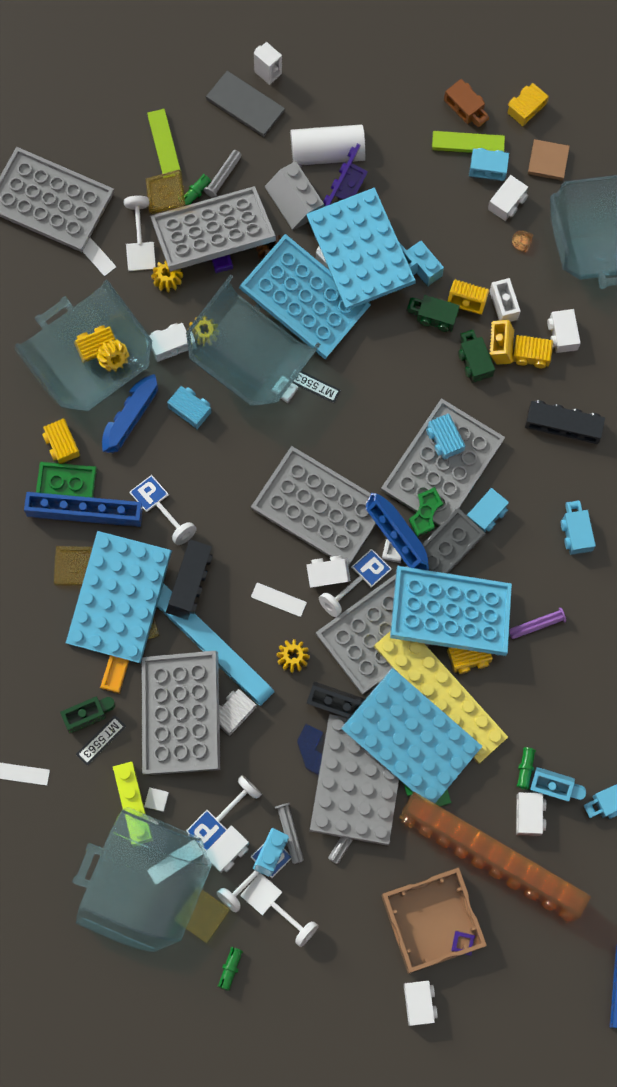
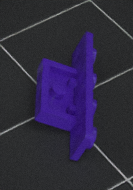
M357 143L356 147H351L347 155L350 158L347 164H342L339 170L341 176L338 180H334L331 189H333L331 195H326L323 201L324 207L331 205L334 197L343 200L356 195L368 173V171L353 164L360 149V144Z

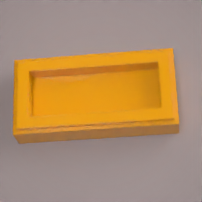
M110 655L100 688L120 694L130 660Z

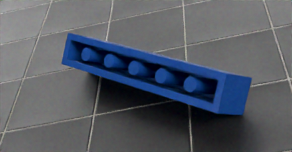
M26 492L24 511L27 517L141 527L143 507L141 502Z

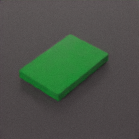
M40 462L36 493L94 498L97 467Z

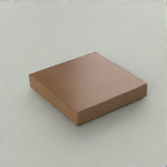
M534 139L528 174L563 181L569 146Z

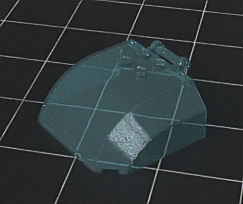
M617 175L564 181L560 190L557 193H553L550 197L553 233L563 270L578 279L598 277L600 289L617 285V277L607 279L605 277L617 275Z
M230 274L186 331L189 358L250 406L277 403L321 344L317 342L314 347L300 343L284 330L285 326L282 323L278 326L261 313L259 309L262 307L259 304L252 306L237 294L230 284L233 278Z
M105 280L100 288L75 307L64 296L60 299V302L42 315L38 314L34 318L43 330L20 345L17 343L14 347V350L35 378L60 407L89 411L149 367L153 340L110 282ZM64 307L67 308L68 312L50 325L45 322ZM102 325L105 328L110 326L115 339H118L127 347L129 352L128 363H123V369L118 367L116 372L113 369L108 371L101 367L97 358L83 363L74 344L77 336L85 332L88 335L95 332V328Z
M126 807L122 809L113 825L104 848L91 843L87 844L86 855L77 876H74L72 881L76 885L87 888L79 906L75 924L119 943L155 952L182 940L212 864L206 854L201 838ZM94 854H98L100 858L89 881L85 879Z

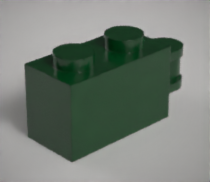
M424 295L423 300L410 298L406 311L417 315V322L424 326H434L440 331L452 332L460 305Z
M473 329L460 333L462 343L458 355L460 360L465 363L466 367L464 369L467 378H470L472 383L493 377L495 368L483 338H477Z
M96 696L63 710L60 714L68 732L71 734L106 719L105 713L114 710L116 704L111 697L98 700Z

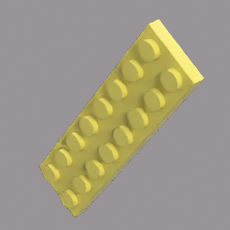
M389 632L373 646L393 669L482 745V748L473 757L478 764L508 738L424 643L392 639Z

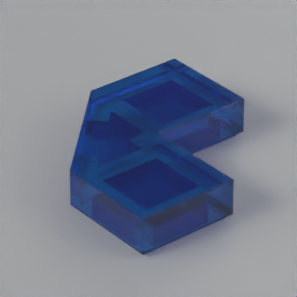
M305 724L297 744L306 769L319 775L322 753L315 749L323 732Z

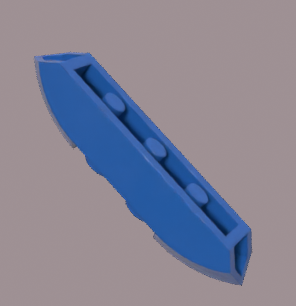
M155 374L141 379L130 389L129 392L132 396L126 399L125 407L116 414L115 422H108L102 437L103 452L113 453L120 450L159 391Z
M371 493L366 503V510L409 568L429 571L427 553L403 517L387 499L377 493Z

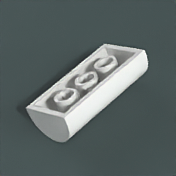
M363 125L290 130L293 162L296 161L298 165L348 162L350 157L347 155L351 147H356L357 143L361 146L354 161H365Z

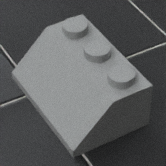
M296 161L280 169L265 185V189L292 231L309 222L306 214L324 207L321 198Z

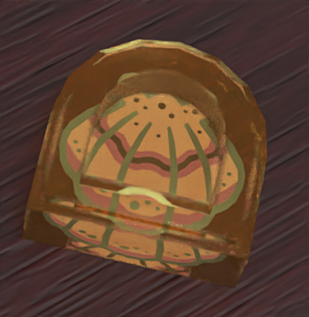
M517 231L512 238L513 246L526 253L533 234L526 231Z

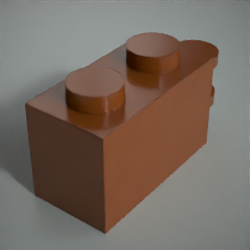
M462 79L445 91L444 101L467 125L472 121L477 127H480L489 120L488 114L484 111L485 102L483 98L477 95L472 90V87Z

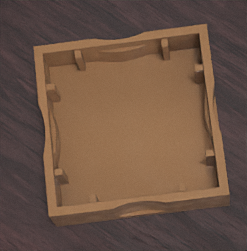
M459 868L381 895L408 974L487 946L477 917L471 909L469 895ZM455 931L475 935L473 946L469 947V938L459 936L456 948L463 950L458 952L451 951Z

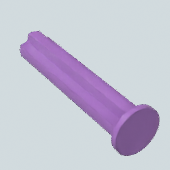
M560 607L559 611L509 629V635L512 639L552 624L561 621L566 622L565 614Z

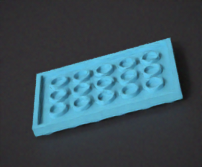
M375 187L306 214L346 310L416 283Z
M286 234L239 287V289L324 359L328 357L371 305L367 302L346 310L330 271Z
M97 531L66 643L141 663L172 550Z
M397 566L390 638L506 656L508 653L512 584Z
M393 668L341 728L430 807L437 802L482 748L481 744Z

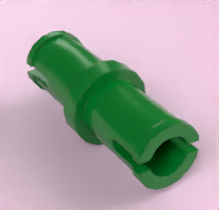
M202 174L194 185H190L188 192L179 202L183 206L190 205L197 197L202 195L201 192L211 183V179L207 175Z
M523 748L522 761L518 767L520 770L518 788L529 789L531 773L534 772L533 762L536 752L533 748Z
M234 947L230 948L226 964H223L222 969L224 970L217 987L230 991L234 975L239 970L237 966L243 953L242 950L234 949Z

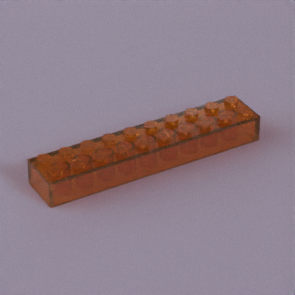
M413 792L399 817L403 819L401 822L410 828L415 826L420 829L419 833L427 838L430 836L437 840L436 843L443 848L450 847L455 850L453 853L462 859L467 857L472 860L471 864L479 869L484 867L489 870L488 874L498 880L500 878L506 880V885L512 889H521L525 892L524 895L531 900L538 899L542 902L541 905L550 911L553 909L560 913L559 916L570 922V920L574 921L580 918L591 898L587 893L416 792Z

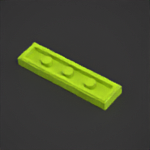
M165 109L148 112L147 116L163 178L181 175Z
M433 131L432 150L472 153L473 149L484 148L489 151L500 150L504 152L505 136Z

